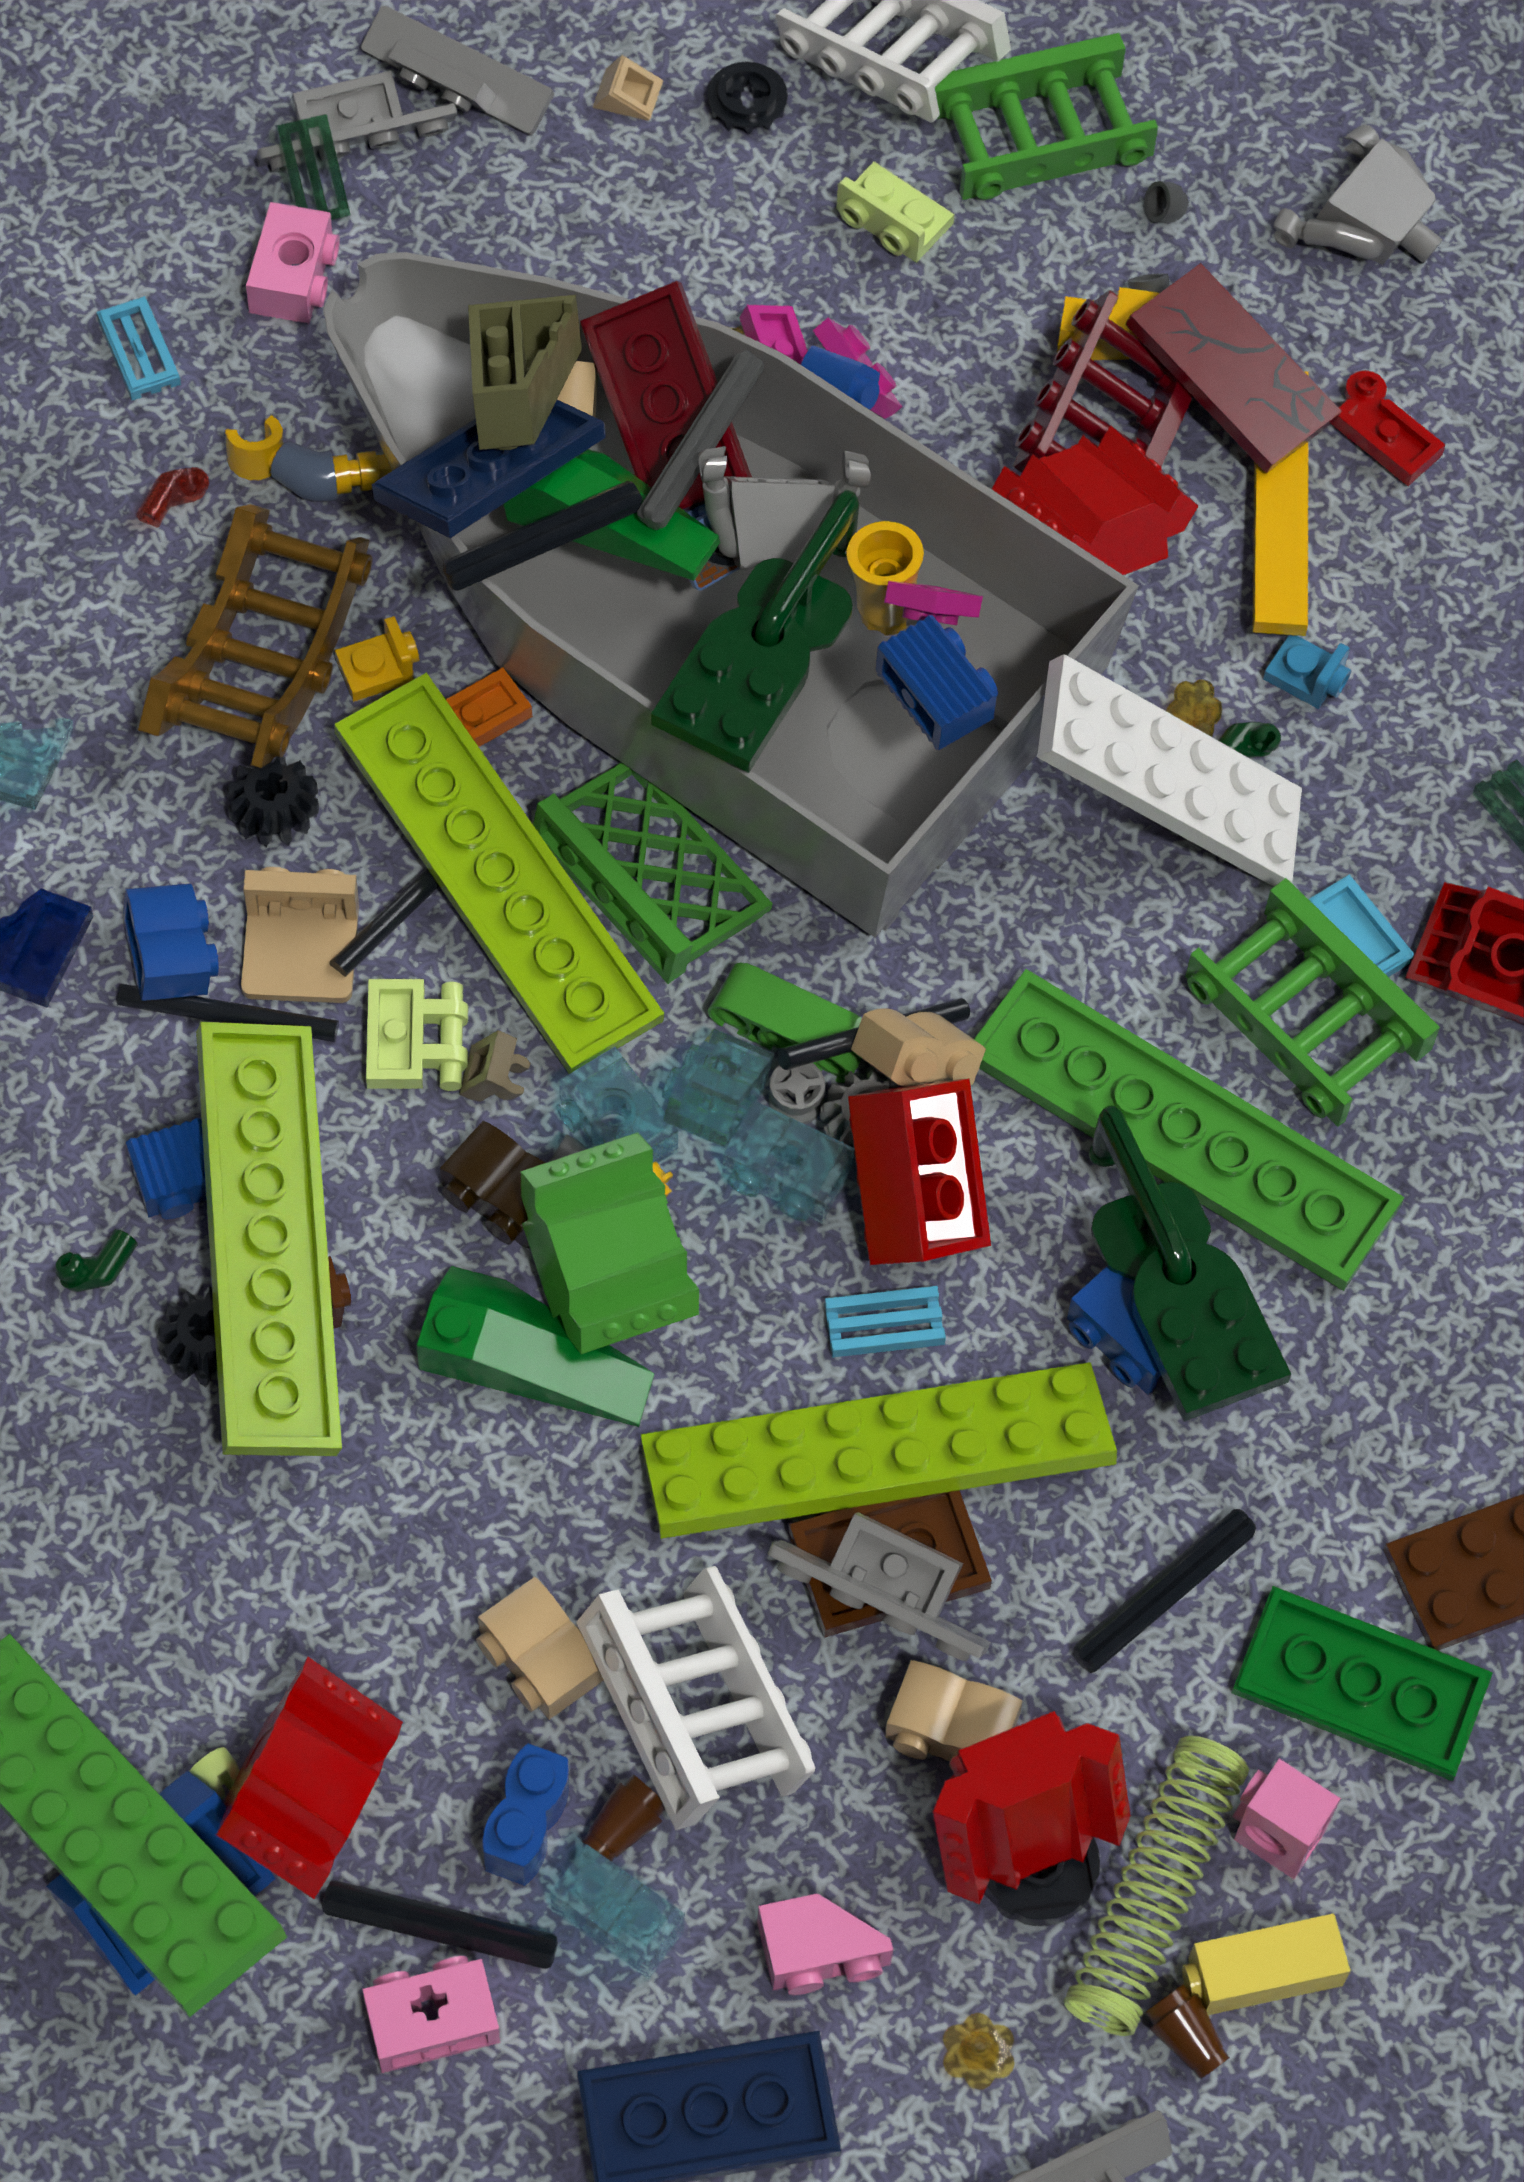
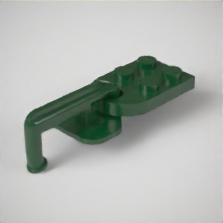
M845 490L837 495L794 563L781 558H771L760 562L753 568L738 591V607L722 613L705 629L652 711V726L748 773L751 771L807 681L810 652L826 649L834 645L851 618L853 604L849 593L842 586L819 576L832 554L839 557H847L849 541L857 532L859 500L856 493Z
M1113 1105L1103 1108L1099 1114L1093 1144L1089 1149L1088 1155L1090 1160L1100 1167H1109L1116 1164L1130 1195L1109 1202L1097 1210L1091 1225L1092 1237L1107 1268L1116 1274L1135 1281L1131 1295L1133 1315L1183 1422L1288 1383L1292 1374L1241 1269L1225 1252L1207 1244L1211 1233V1225L1195 1193L1185 1185L1176 1182H1165L1157 1185L1123 1113Z

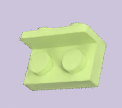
M873 162L855 182L848 177H844L838 184L836 210L839 211L843 220L853 228L860 229L863 227L877 236L890 253L897 256L904 254L916 263L954 224V214L876 162Z

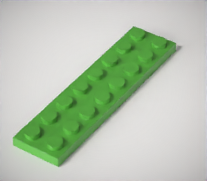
M1027 969L1024 970L974 1039L986 1048L979 1069L1094 1138L1099 1114L1103 1108L1111 1105L1119 1108L1154 1176L1164 1182H1176L1185 1185L1195 1193L1200 1204L1342 1291L1346 1289L1402 1206L1404 1200L1402 1195Z
M10 1634L0 1641V1807L190 2018L284 1941L287 1935L281 1924Z

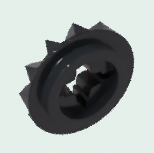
M738 62L722 68L711 79L707 92V103L711 107L713 119L723 120L728 130L735 126L745 128L748 134L755 127L760 126L769 130L776 118H783L788 99L787 87L782 77L770 67L756 62ZM744 85H749V92H752L754 101L751 108L743 106L741 100Z

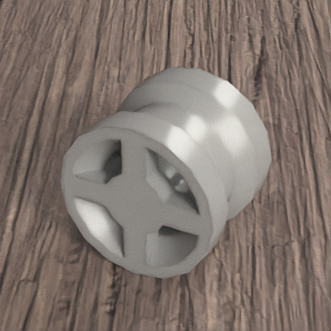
M813 1063L789 1070H784L780 1065L775 1068L770 1077L769 1107L772 1114L780 1122L789 1126H802L811 1123L819 1116L825 1092V1079L822 1071ZM789 1094L790 1096L795 1097V1102L791 1100L787 1095Z

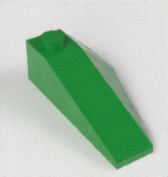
M588 449L503 505L507 521L525 526L626 481H632L635 484L643 501L652 487L604 453ZM680 507L676 509L668 524L657 531L650 529L645 523L640 521L637 512L572 541L693 581L720 544L719 535Z
M454 1266L450 1267L433 1293L417 1342L419 1370L637 1427L640 1426L655 1373L610 1345L580 1354L567 1337L561 1316L553 1318L550 1307L507 1280Z

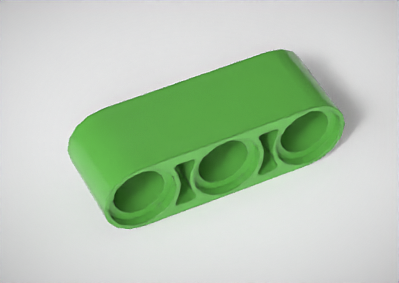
M741 962L733 966L708 1009L710 1018L717 1025L722 1027L724 1023L739 1029L738 1035L769 1050L773 1046L781 1049L860 1026L862 1017L756 966ZM849 1052L814 1062L813 1064L821 1071L825 1070L837 1076L835 1081L844 1084L845 1076L850 1071L855 1072L862 1058L854 1052Z

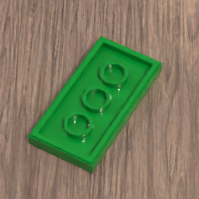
M1273 1586L1236 1679L1232 1694L1453 1781L1493 1672Z

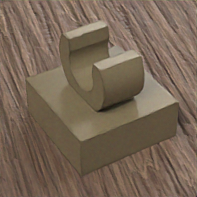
M497 1030L473 1044L470 1049L468 1067L465 1069L459 1095L480 1102L494 1094L503 1100L515 1099L522 1095L524 1088L512 1083L508 1077L509 1071L522 1073L530 1067V1062L527 1058L520 1054H514L517 1038Z

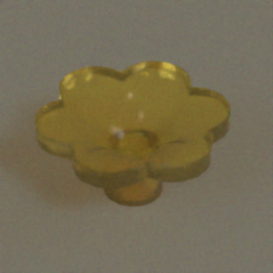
M1199 679L1194 683L1188 681L1179 683L1174 691L1175 700L1169 704L1167 712L1212 737L1214 725L1220 721L1222 715V704L1219 699L1214 697L1213 684L1203 679Z
M975 2013L968 2016L963 2025H952L945 2031L943 2043L948 2052L944 2058L943 2065L950 2076L964 2078L971 2088L982 2090L988 2088L994 2078H1005L1013 2071L1015 2062L1010 2050L1014 2043V2037L1008 2027L993 2025L988 2016ZM978 2043L983 2044L985 2049L980 2050L975 2045Z

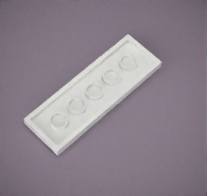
M1063 654L1049 661L1037 758L1272 886H1276L1285 878L1292 883L1301 787L1069 656Z

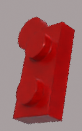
M1357 371L1347 380L1345 387L1347 401L1339 407L1342 412L1332 425L1405 485L1409 486L1443 456L1446 444L1390 399H1385L1387 386L1380 375L1373 371Z

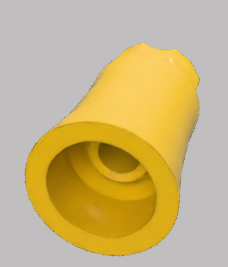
M879 521L868 524L853 535L847 547V560L854 577L857 609L861 615L862 623L868 630L879 631L885 636L898 634L900 631L905 630L908 618L902 617L904 607L884 603L888 581L917 584L918 573L924 556L923 545L918 535L909 527L897 522Z

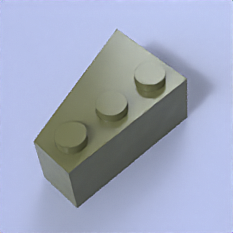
M576 295L468 305L472 393L480 450L492 448L511 450L522 445L535 444L582 351Z

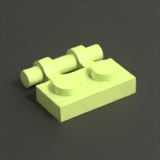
M368 979L367 1089H423V1069H437L440 1071L439 1086L441 1089L446 1091L461 1089L462 1071L468 1067V1050L462 1046L463 1027L468 1023L469 1007L463 1001L462 984L458 982L443 983L441 986V999H425L424 979ZM424 1024H437L440 1026V1044H424Z

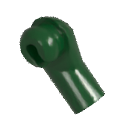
M1236 723L1227 728L1218 741L1248 758L1267 756L1275 751L1281 743V734L1279 729L1271 723Z
M115 1229L97 1256L83 1258L80 1254H73L72 1252L63 1254L55 1264L56 1276L60 1279L63 1287L74 1292L109 1286L116 1280L138 1246V1243L126 1232Z

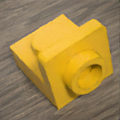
M395 616L384 619L385 634L335 650V659L353 702L401 687L414 679L413 663L420 660L418 649L411 632H401Z

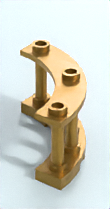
M249 504L236 507L228 538L215 573L217 579L224 581L214 606L203 603L196 621L187 636L186 646H190L192 649L186 658L174 656L161 672L151 677L138 730L160 736L174 725L180 726L182 722L228 735L256 744L251 765L262 768L276 756L283 757L290 738L304 717L315 692L323 694L326 691L333 669V664L329 662L330 657L342 632L357 585L364 586L369 577L372 555L366 554L370 540L362 537L346 541L344 552H340L272 531V525L267 524L270 510ZM266 552L336 572V580L326 609L322 610L254 589V584L249 582L257 555L264 556ZM249 609L317 630L305 659L302 660L233 639L232 633L229 630L237 612L246 613ZM228 659L291 678L293 681L283 696L277 700L211 680L209 674L215 661L223 663ZM203 700L262 717V723L201 705Z

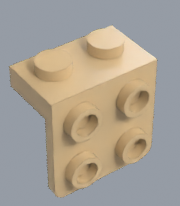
M266 867L260 871L245 870L244 896L247 924L241 980L243 995L248 999L327 1003H345L349 1001L353 992L354 970L345 977L330 966V961L357 936L359 898L356 875L345 874L334 869H323L316 873L290 872L281 867Z

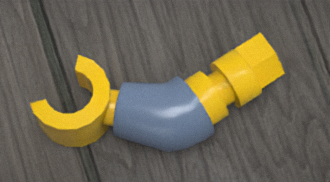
M272 415L264 422L265 439L258 442H249L242 439L236 429L225 430L227 462L230 469L237 476L247 480H262L272 476L304 500L315 502L337 500V494L351 493L352 486H360L361 491L373 490V483L392 472L385 454L376 455L375 451L357 453L355 460H348L347 454L332 456L331 451L319 452L291 441L283 445V428L280 422Z

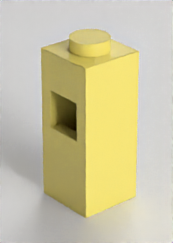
M1334 1913L1194 1943L1188 1957L1190 1964L1182 1965L1184 1985L1192 1996L1198 1993L1208 2015L1341 1987L1351 1972Z

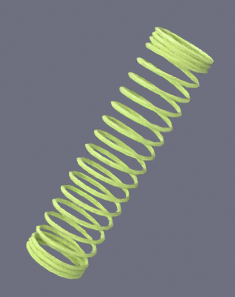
M1189 1735L1179 1739L1172 1755L1176 1763L1167 1766L1165 1773L1168 1780L1161 1782L1158 1786L1161 1797L1152 1800L1150 1806L1153 1814L1145 1816L1143 1820L1146 1830L1137 1833L1135 1838L1139 1847L1129 1851L1128 1857L1131 1864L1121 1869L1120 1873L1124 1881L1114 1885L1113 1892L1116 1899L1106 1903L1105 1908L1109 1916L1099 1919L1098 1926L1101 1933L1093 1935L1090 1939L1094 1950L1084 1953L1082 1959L1086 1967L1076 1970L1075 1973L1078 1985L1070 1986L1063 2000L1068 2011L1083 2022H1090L1101 2027L1105 2032L1113 2035H1133L1140 2022V2016L1143 2015L1142 2009L1129 1998L1102 1987L1086 1985L1080 1978L1081 1974L1090 1972L1100 1981L1107 1982L1118 1988L1123 1994L1136 1999L1146 2000L1151 1997V1994L1145 1986L1125 1975L1093 1967L1088 1961L1089 1956L1099 1955L1109 1965H1115L1126 1971L1131 1977L1141 1981L1156 1982L1158 1981V1976L1153 1969L1131 1957L1108 1950H1100L1096 1945V1940L1098 1938H1106L1117 1948H1123L1143 1962L1153 1965L1165 1964L1166 1959L1162 1953L1146 1943L1161 1948L1173 1946L1172 1939L1156 1927L1169 1931H1176L1181 1928L1180 1922L1166 1911L1177 1914L1188 1912V1906L1176 1895L1189 1897L1194 1896L1196 1891L1191 1883L1182 1877L1192 1880L1203 1878L1200 1868L1191 1861L1205 1863L1209 1862L1211 1857L1198 1844L1205 1846L1217 1845V1837L1207 1828L1221 1829L1226 1824L1223 1818L1214 1811H1232V1804L1222 1794L1228 1796L1239 1794L1240 1789L1238 1786L1244 1784L1249 1772V1768L1241 1756L1228 1747L1207 1738ZM1191 1752L1212 1758L1232 1771L1208 1765ZM1174 1768H1179L1186 1776L1206 1786L1187 1780L1173 1779L1171 1771ZM1197 1770L1213 1775L1217 1779L1205 1776L1199 1773ZM1195 1775L1205 1777L1220 1786L1233 1787L1234 1790L1231 1791L1215 1785H1209L1198 1779ZM1171 1784L1182 1795L1191 1797L1201 1804L1185 1798L1166 1796L1163 1792L1164 1787ZM1179 1785L1204 1791L1218 1798L1227 1807L1201 1801L1190 1795ZM1164 1801L1171 1809L1188 1816L1194 1821L1178 1815L1159 1813L1156 1805L1158 1802ZM1173 1802L1199 1809L1215 1818L1220 1824L1194 1818L1183 1812ZM1152 1818H1157L1164 1826L1183 1834L1187 1838L1171 1832L1152 1830L1148 1825L1149 1821ZM1166 1819L1189 1825L1209 1836L1212 1841L1187 1835L1176 1829ZM1150 1835L1161 1846L1169 1847L1181 1856L1163 1849L1144 1847L1141 1843L1142 1836ZM1159 1836L1182 1842L1196 1849L1205 1857L1202 1858L1178 1851L1169 1846ZM1143 1852L1154 1863H1160L1174 1873L1151 1865L1137 1864L1133 1857L1135 1853ZM1152 1853L1163 1855L1185 1864L1197 1874L1171 1868L1162 1863ZM1135 1869L1144 1878L1153 1880L1165 1887L1166 1890L1151 1884L1130 1881L1126 1876L1127 1870ZM1144 1870L1169 1877L1190 1891L1164 1885L1153 1879ZM1128 1886L1138 1896L1151 1900L1160 1908L1139 1900L1122 1898L1118 1892L1119 1888ZM1137 1887L1161 1894L1173 1900L1182 1908L1157 1902L1146 1896ZM1121 1903L1132 1914L1140 1915L1149 1920L1152 1925L1134 1918L1115 1915L1111 1910L1112 1904ZM1131 1905L1153 1911L1165 1917L1174 1925L1149 1919L1140 1914ZM1112 1920L1123 1930L1130 1931L1141 1937L1146 1943L1126 1935L1109 1933L1103 1927L1104 1922ZM1123 1922L1145 1928L1166 1940L1167 1943L1142 1936L1131 1930ZM1117 1940L1139 1946L1160 1960L1134 1953L1123 1947ZM1109 1957L1128 1962L1144 1970L1152 1977L1126 1970ZM1103 1975L1124 1981L1144 1994L1120 1988L1109 1982ZM1092 2006L1100 2008L1113 2016L1105 2015L1095 2010ZM1089 2011L1103 2015L1110 2021H1104L1093 2016ZM1087 2017H1093L1102 2021L1108 2027L1092 2022Z

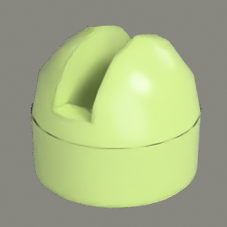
M221 1747L200 1759L189 1772L213 1789L220 1799H224L225 1792L222 1785L225 1784L230 1790L240 1770L237 1762L225 1747Z

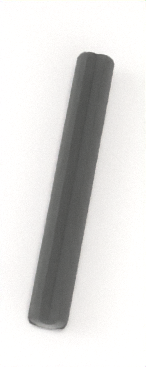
M744 351L742 354L739 353L734 357L638 509L637 515L639 520L650 529L657 531L668 524L700 473L698 465L699 453L705 449L717 446L763 373V361L756 358L752 352Z

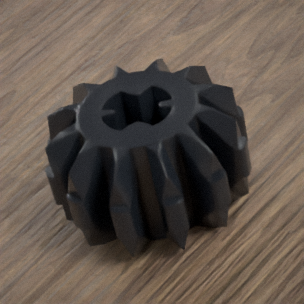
M276 756L273 763H268L262 768L255 766L252 769L241 765L238 766L236 771L237 781L230 782L227 787V798L230 801L228 813L230 820L234 824L240 825V832L244 835L245 839L259 832L260 842L267 847L272 841L273 835L280 834L281 840L289 846L292 840V828L303 834L308 833L310 829L309 818L317 817L319 812V800L316 798L318 787L313 776H306V768L301 760L287 766L284 756Z
M211 1286L206 1289L204 1299L196 1300L195 1296L186 1290L183 1295L185 1308L168 1305L165 1315L169 1323L161 1325L158 1329L159 1341L166 1345L161 1351L164 1362L168 1365L177 1364V1375L183 1381L198 1370L199 1382L205 1388L211 1381V1372L217 1371L216 1341L213 1336H210L215 1331ZM199 1333L205 1336L201 1341L197 1338Z

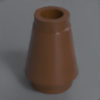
M632 1775L624 1785L618 1781L589 1829V1833L581 1842L606 1865H609L615 1857L620 1856L663 1822L659 1816L666 1809L661 1798L635 1775Z
M1184 1984L1145 2012L1153 2023V2026L1149 2029L1190 2069H1194L1200 2079L1230 2058L1223 2049L1224 2046L1198 1993L1192 1996Z

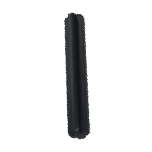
M632 481L623 482L445 560L442 570L444 578L452 590H462L637 513L643 501L642 496Z
M1233 1509L1077 1642L1072 1654L1081 1667L1089 1673L1096 1672L1254 1536L1256 1530L1252 1519L1241 1509Z
M337 1880L329 1882L323 1897V1912L329 1916L543 1969L551 1967L557 1951V1937L551 1933Z

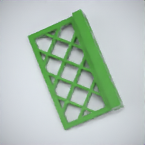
M623 763L618 764L561 799L554 793L537 803L533 826L563 869L667 984L685 973L688 963L745 929L772 908L773 903L677 800ZM633 775L646 790L645 801L614 796L615 786ZM652 797H653L658 803L652 802ZM582 805L605 809L604 825L583 823L572 811ZM612 810L643 815L641 832L610 827ZM650 816L672 818L680 826L679 838L648 833ZM686 835H688L692 840L686 839ZM608 841L639 846L638 863L616 860L607 851ZM646 847L677 852L676 869L645 865ZM684 853L706 855L715 864L714 875L683 871ZM643 879L674 883L672 901L650 898L642 889ZM681 885L711 889L710 907L679 902ZM719 891L742 893L752 905L741 912L717 908ZM677 916L708 921L707 933L691 942L676 926Z

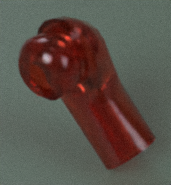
M198 467L162 473L156 479L136 513L137 518L141 522L158 528L170 507L195 502L205 495L209 488L207 473Z

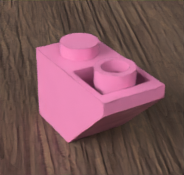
M818 1893L758 1906L757 1924L773 1990L787 1988L790 1995L807 1994L821 1989L824 1986V1979L846 1975L848 1982L867 1981L880 1976L883 1973L882 1967L891 1965L893 1947L889 1937Z

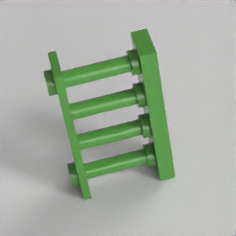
M1120 33L1006 58L999 62L993 61L954 70L935 87L940 113L937 119L947 117L953 120L969 163L962 164L959 191L962 200L974 197L988 200L999 196L1004 190L1119 163L1125 166H1133L1154 155L1158 132L1156 120L1133 124L1115 81V78L1122 75L1126 50ZM1090 84L1097 88L1113 129L1085 136L1067 89ZM1042 95L1049 98L1065 140L1037 147L1020 100ZM995 106L1001 109L1017 152L989 158L972 111Z
M1285 878L1270 890L1264 912L1267 916L1266 924L1216 964L1198 947L1190 955L1185 977L1188 979L1189 989L1200 1002L1206 1005L1212 1002L1302 1091V1099L1314 1115L1319 1118L1327 1116L1339 1127L1346 1121L1353 1100L1346 1093L1395 1052L1404 1053L1406 1051L1418 1062L1433 1049L1440 1027L1308 898ZM1291 939L1305 953V960L1253 1001L1231 979L1279 940L1288 941ZM1329 976L1343 990V997L1291 1039L1270 1016L1316 978H1326ZM1368 1014L1381 1027L1382 1035L1330 1077L1308 1054L1355 1015L1364 1016Z

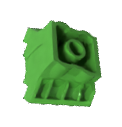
M638 1132L521 1171V1198L528 1216V1220L522 1223L527 1241L553 1318L561 1316L567 1337L580 1354L699 1315V1288L687 1274V1251L682 1246L680 1238L677 1237L667 1207L665 1185L653 1172V1149Z

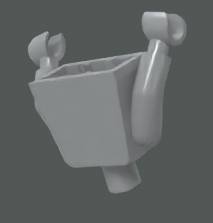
M1366 124L1355 128L1344 137L1354 141L1344 150L1363 160L1329 198L1317 217L1304 222L1300 220L1295 212L1288 208H1283L1274 222V228L1276 229L1274 234L1275 240L1289 249L1296 245L1298 239H1303L1306 244L1330 246L1366 260H1373L1382 265L1400 245L1421 262L1425 263L1443 240L1421 222L1422 218L1436 201V197L1409 152L1404 148L1385 141L1383 138L1380 139L1377 132Z
M726 446L705 449L698 455L699 472L703 482L705 510L712 531L719 535V551L723 555L733 558L734 564L744 570H753L757 564L771 558H781L794 563L837 495L845 490H850L856 493L858 498L860 495L859 487L867 488L871 479L868 458L863 454L843 451L842 470L844 475L835 485L827 480L724 476L727 456H724Z

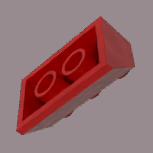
M970 1078L885 1089L848 1096L850 1109L849 1123L853 1133L857 1163V1183L861 1193L865 1224L864 1237L868 1247L870 1265L924 1262L991 1246Z

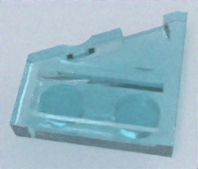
M57 718L53 728L29 730L22 729V722L0 723V800L36 810L73 733V720Z

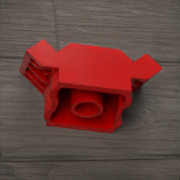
M1111 425L1098 446L1082 435L1078 444L1058 453L1042 458L1032 454L1020 476L1004 465L991 488L1122 575L1168 558L1167 538L1184 532L1199 506L1178 486V482L1171 475L1165 474L1162 471V467L1154 459H1149L1145 455L1143 448L1137 443H1132Z
M1444 882L1405 978L1422 987L1445 993L1454 999L1524 1025V900L1489 886L1486 890H1477Z
M307 1656L282 1700L267 1717L224 1801L227 1808L216 1835L312 1899H315L330 1875L334 1860L348 1839L380 1775L384 1760L399 1736L403 1721Z
M1055 1711L958 1750L957 1755L950 1761L954 1775L945 1781L933 1810L947 1891L980 1905L990 1879L1017 1890L1021 1879L1069 1859L1084 1862L1092 1837L1120 1847L1131 1817L1120 1736L1089 1723L1066 1731L1060 1716Z

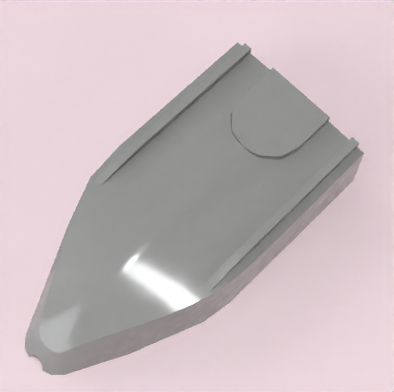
M409 252L375 254L358 263L360 279L354 295L348 299H341L337 293L331 290L323 310L329 338L393 471L476 418L472 393L468 305L576 295L582 351L577 361L595 363L580 321L631 299L549 277ZM694 316L718 383L734 357L739 353L742 354L744 351L752 352L756 358L764 363L763 373L732 420L752 477L827 480L835 485L844 475L842 470L843 451L865 455L869 460L871 479L867 488L859 487L857 531L868 524L879 521H892L909 527L920 538L924 550L917 584L933 585L983 596L979 618L959 616L957 625L939 624L943 629L947 627L953 628L961 637L966 649L965 657L976 670L982 667L992 676L998 689L994 719L943 749L935 750L933 743L928 741L926 734L922 733L920 726L915 724L908 711L903 709L901 702L897 701L895 694L891 693L888 685L884 684L882 677L877 675L875 670L877 647L882 641H888L891 636H897V634L885 636L879 631L868 630L862 623L861 615L857 609L854 577L847 557H839L832 554L819 576L842 586L849 593L853 604L851 618L834 645L826 649L810 652L809 674L803 689L749 773L652 726L651 713L708 625L722 613L738 607V591L752 570L739 569L700 591L694 589L687 578L571 541L462 590L454 591L451 588L450 590L496 665L500 668L503 667L510 677L563 722L875 938L882 929L886 931L898 917L901 907L935 868L939 870L1036 757L1049 661L1065 654L1095 672L1102 674L1110 663L1139 585L785 354L718 322ZM598 373L595 417L604 421L606 438L589 449L604 453L635 475ZM504 505L493 510L452 538H448L417 522L444 580L442 570L445 560L523 527V525L507 521ZM908 619L906 629L910 625L914 626L918 621Z

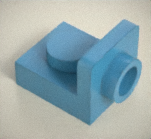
M1289 635L1265 670L1263 680L1319 709L1328 694L1337 698L1344 689L1352 672L1350 668L1346 667L1350 647L1340 643L1334 653L1331 654L1299 636Z

